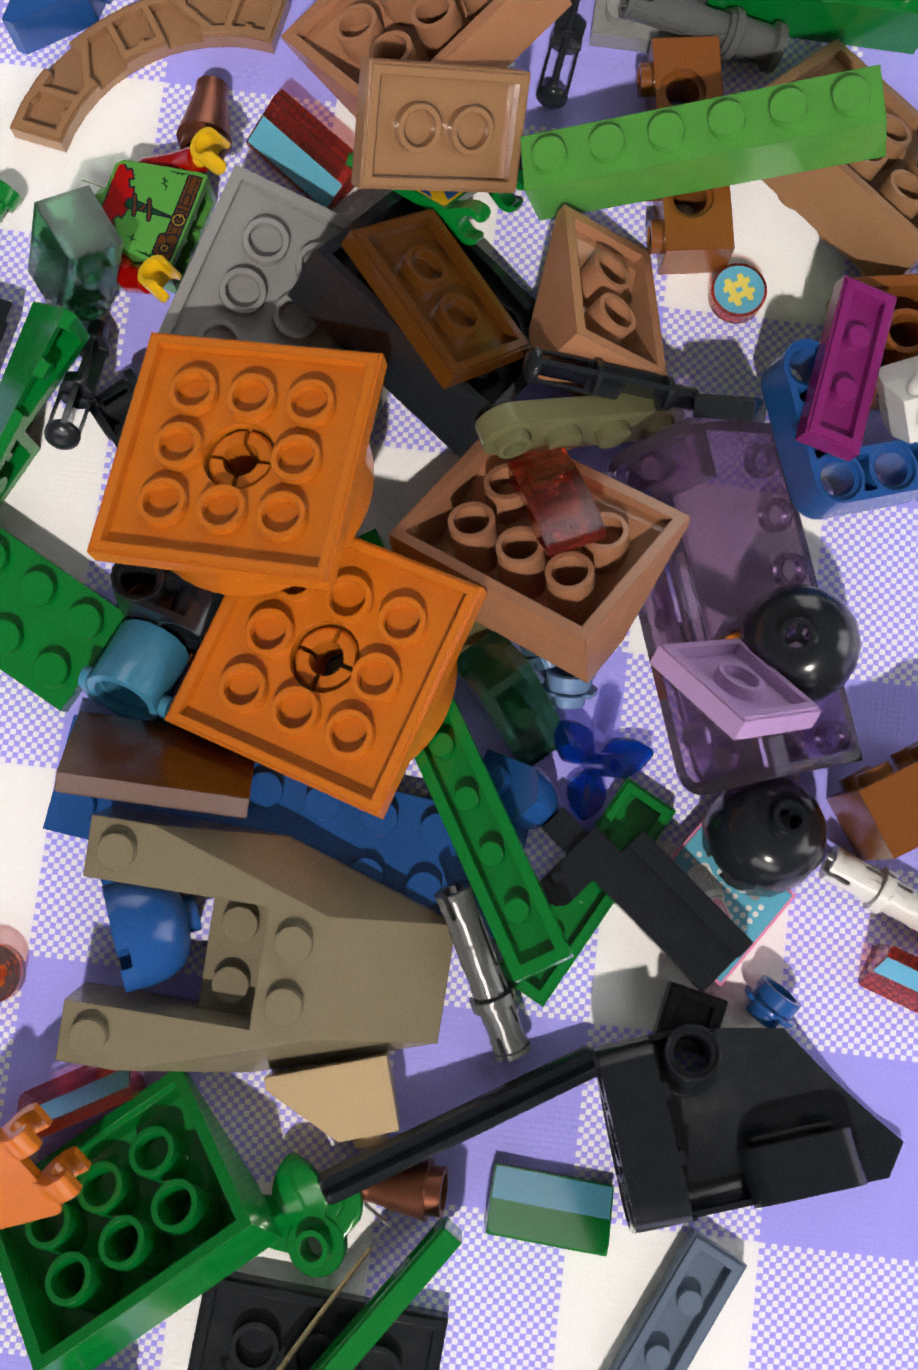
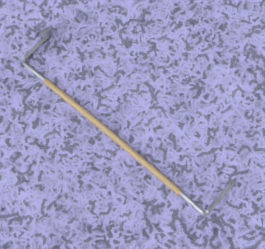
M363 1202V1205L382 1221L385 1226L370 1246H367L276 1370H284L389 1227V1222L367 1202Z

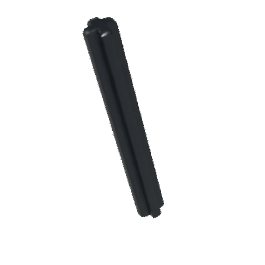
M584 1045L320 1172L317 1176V1182L325 1201L329 1205H335L596 1078L592 1049Z

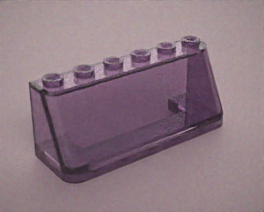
M685 418L620 451L612 459L607 476L690 515V524L638 613L649 661H651L658 645L721 640L733 633L741 632L744 619L756 602L778 587L800 583L819 587L800 513L795 509L790 498L771 423ZM803 628L802 637L809 641L810 633L807 629ZM796 629L788 632L786 638L795 635ZM799 642L790 645L794 648L803 647ZM651 665L677 776L682 785L693 794L708 795L863 760L844 686L827 698L814 702L822 712L811 729L733 740Z

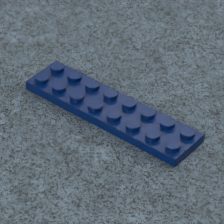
M74 714L67 742L78 715ZM257 762L254 765L247 818L59 793L53 789L43 825L45 830L88 840L92 814L111 806L288 834L441 915L440 907L434 896L435 893L455 882H459L461 890V883L469 881L433 800L396 791L382 820L310 786L290 779ZM514 826L525 849L529 830ZM477 900L480 912L482 914V917L484 918L490 937L494 938L492 931L488 925V922L484 916V913L480 907V904Z

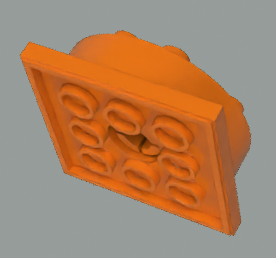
M151 332L87 553L95 561L172 570L185 581L199 588L224 595H262L292 586L334 591L343 551L361 527L372 498L374 463L369 440L387 369L383 353Z
M354 536L343 551L334 591L292 586L262 595H225L164 720L383 820L410 761L419 755L430 743L448 713L456 687L457 659L483 605L487 592L481 586ZM343 654V663L352 672L340 667L334 674L325 676V668L328 661L336 655Z

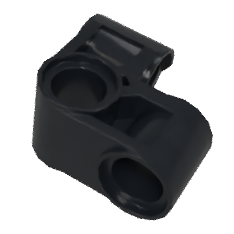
M115 563L110 574L111 585L118 607L126 619H139L151 622L171 633L185 647L194 650L199 649L225 596L224 594L199 588L185 581L172 570ZM146 582L155 585L151 591L145 594L135 595L128 592L138 583Z

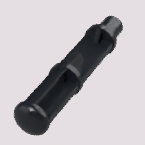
M571 0L572 5L556 20L550 37L549 49L539 86L535 93L537 101L546 108H562L568 100V92L587 25L577 16L580 0ZM553 48L560 55L552 85H542L551 49ZM566 55H575L565 92L557 87Z
M93 319L88 323L86 330L91 337L79 353V356L82 357L78 371L65 373L48 423L44 428L46 441L56 449L72 450L80 443L81 434L90 407L94 401L95 392L106 359L110 353V344L108 342L110 326L101 319ZM60 400H62L66 404L61 419H54ZM85 409L78 429L73 424L77 410Z
M540 347L529 349L522 364V375L527 383H536L583 393L587 396H597L612 400L617 399L620 393L653 399L655 409L663 412L670 410L672 407L693 411L695 396L699 394L698 389L695 387L676 384L672 376H662L603 363L599 360L575 357L544 350ZM542 355L586 364V367L542 358ZM538 375L583 384L584 387L580 388L538 379Z

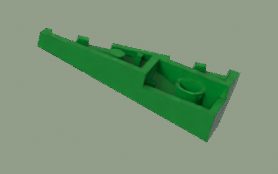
M33 301L0 382V507L41 449L26 433L27 429L91 337L78 316L63 307Z

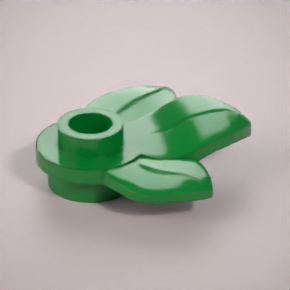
M291 1152L283 1159L275 1173L272 1195L263 1194L283 1237L269 1248L289 1253L291 1261L303 1274L314 1278L326 1277L336 1271L346 1258L348 1250L347 1234L361 1220L363 1212L362 1192L335 1205H329L325 1201L317 1182L318 1171L298 1153ZM310 1236L315 1237L321 1243V1256L316 1255L312 1251L308 1242Z

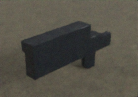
M561 808L541 828L566 854L539 881L549 904L554 906L569 904L593 881L699 991L704 992L736 958H740L754 943L644 831L639 832L619 850L596 826L587 832L564 808Z

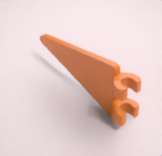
M37 1102L23 1108L2 1128L0 1127V1229L58 1215L64 1203L77 1196L82 1189L81 1183L75 1177L88 1171L91 1166L89 1159L77 1146L70 1147L60 1153L42 1171L28 1158L38 1151L42 1145L41 1139L36 1134L50 1127L52 1118Z

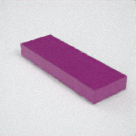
M844 275L835 283L795 438L796 441L848 462L859 455L897 300L896 296L847 275Z

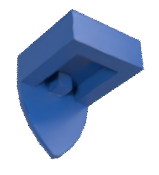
M487 749L483 760L513 825L527 830L543 827L559 811L558 795L552 781L544 773L530 765Z

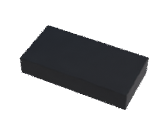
M699 393L698 396H695L693 418L765 422L766 405L762 398Z

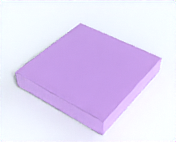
M739 638L658 645L650 661V664L733 740L811 729L822 712L817 704L776 669L756 656Z

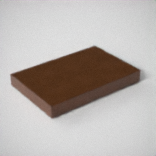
M433 208L351 230L341 243L343 249L443 390L520 360L532 347Z
M79 711L56 770L54 791L247 818L255 761L174 724Z

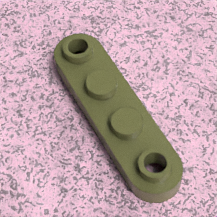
M620 393L615 400L597 396L513 401L498 405L480 416L475 423V430L485 453L509 459L532 451L549 450L553 454L570 451L575 447L598 445L601 449H609L625 442L646 441L647 444H658L670 439L677 433V426L684 420L685 413L683 409L673 407L668 411H658L654 407L653 399Z

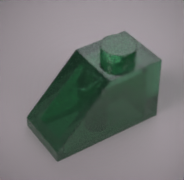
M492 631L459 654L457 659V675L513 759L534 766L571 740L530 662L507 638Z

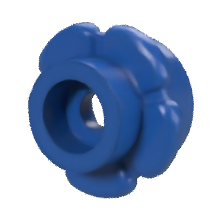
M762 975L754 986L746 985L744 992L750 1001L745 1008L759 1023L766 1028H776L779 1024L786 1028H792L795 1025L792 1021L793 1016L801 1008V1004L786 988L766 975Z

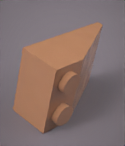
M564 204L557 211L529 327L530 345L575 357L599 360L603 363L662 376L667 375L651 256L648 254V251ZM542 355V358L586 367V364ZM538 375V378L580 388L584 387L583 384ZM564 390L575 396H587L583 393Z

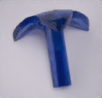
M575 720L559 721L555 729L554 743L561 760L572 764H583L584 770L571 777L567 781L566 787L569 805L573 813L582 821L596 815L606 800L607 791L602 777L619 779L631 777L643 769L654 754L653 749L645 743L627 737L612 738L600 753H595L593 731L583 723Z

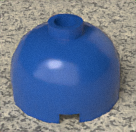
M100 879L114 946L121 965V976L126 994L150 988L169 980L183 968L191 953L190 933L202 930L194 895L182 897L181 892Z

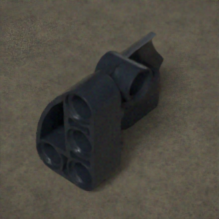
M685 1024L673 1030L592 1047L603 1116L622 1206L628 1228L634 1234L697 1221L698 1217L754 1205V1208L768 1207L866 1185L868 1182L890 1178L904 1143L903 1140L846 1092L795 1041L785 1028H706L699 1024ZM690 1039L702 1047L705 1062L700 1071L688 1072L677 1064L674 1058V1047L677 1041Z

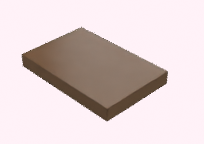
M361 57L351 184L361 189L515 193L521 153L520 137L523 136L531 72L518 68Z

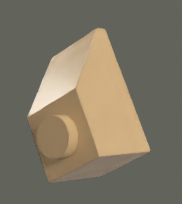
M389 1051L271 1070L264 1078L268 1093L336 1142L353 1140L354 1148L374 1147L390 1139L389 1133L399 1131L401 1117Z

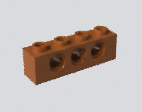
M719 36L652 38L647 61L638 63L636 78L638 98H646L647 111L673 106L670 101H680L685 104L723 96ZM730 186L645 201H653L654 219H649L647 224L648 254H657L658 275L718 273L726 269L735 249ZM688 204L697 211V214H684L675 205Z

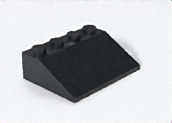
M391 191L316 250L287 296L343 349L383 353L387 363L383 386L461 458L478 439L475 423L480 416L498 405L512 402L529 384L522 375V364L525 355L520 360L443 390L341 246V243L351 230L426 210L396 192ZM440 218L529 341V327L536 301L477 244L466 245L460 242L453 235L444 220Z

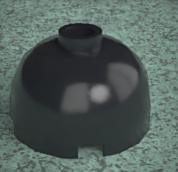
M802 583L778 587L760 598L745 617L740 635V640L757 657L776 669L813 702L821 701L843 688L857 667L862 647L858 621L845 601L825 588ZM803 628L807 629L810 633L809 641L802 637ZM796 629L795 635L786 638L788 632ZM799 642L803 647L794 648L790 645Z
M759 774L731 784L709 804L702 822V846L707 858L712 855L716 865L722 870L719 876L727 885L747 895L772 897L799 886L820 865L827 846L826 821L818 802L804 787L783 776Z

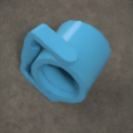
M139 619L125 620L118 627L95 667L92 668L86 665L82 668L78 677V685L92 701L122 717L171 724L164 720L174 700V697L169 695L188 663L189 654L185 646L165 629L151 622Z

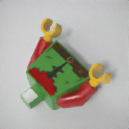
M205 127L199 130L193 137L190 146L178 151L141 158L138 162L129 160L117 162L106 187L83 179L77 182L72 193L71 209L76 214L93 219L90 224V234L99 248L100 261L123 290L152 294L161 303H166L170 297L164 289L176 294L217 203L209 176L203 173L210 170L215 175H221L227 167L226 162L218 156V153L223 149H229L231 143L212 127Z

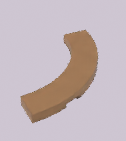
M141 0L125 6L97 21L68 43L70 49L54 63L50 70L43 69L21 101L9 128L15 138L67 153L77 130L99 100L129 75L153 62L182 52L211 47H236L274 54L291 8L290 0Z

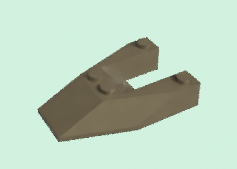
M111 806L92 814L83 872L84 877L215 899L199 1000L140 990L126 994L125 988L85 982L64 999L56 1061L116 1071L251 1073L438 1043L453 950V942L443 915L288 834Z

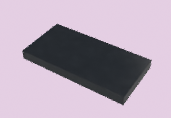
M234 1271L202 1294L187 1370H276L334 1290ZM340 1292L284 1370H309L371 1297ZM408 1305L353 1370H439L448 1324V1312Z

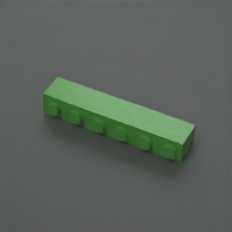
M881 65L521 136L524 192L539 221L556 218L557 211L564 204L579 213L886 157L887 118Z

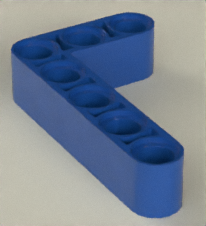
M813 339L794 341L763 371L761 390L790 498L795 509L807 518L822 520L918 501L917 442L909 444L898 439L861 446L859 455L848 462L795 440L820 342ZM790 368L796 370L800 374L803 382L798 380L793 375ZM875 469L882 474L885 484L878 479ZM821 478L831 485L833 495L824 489Z

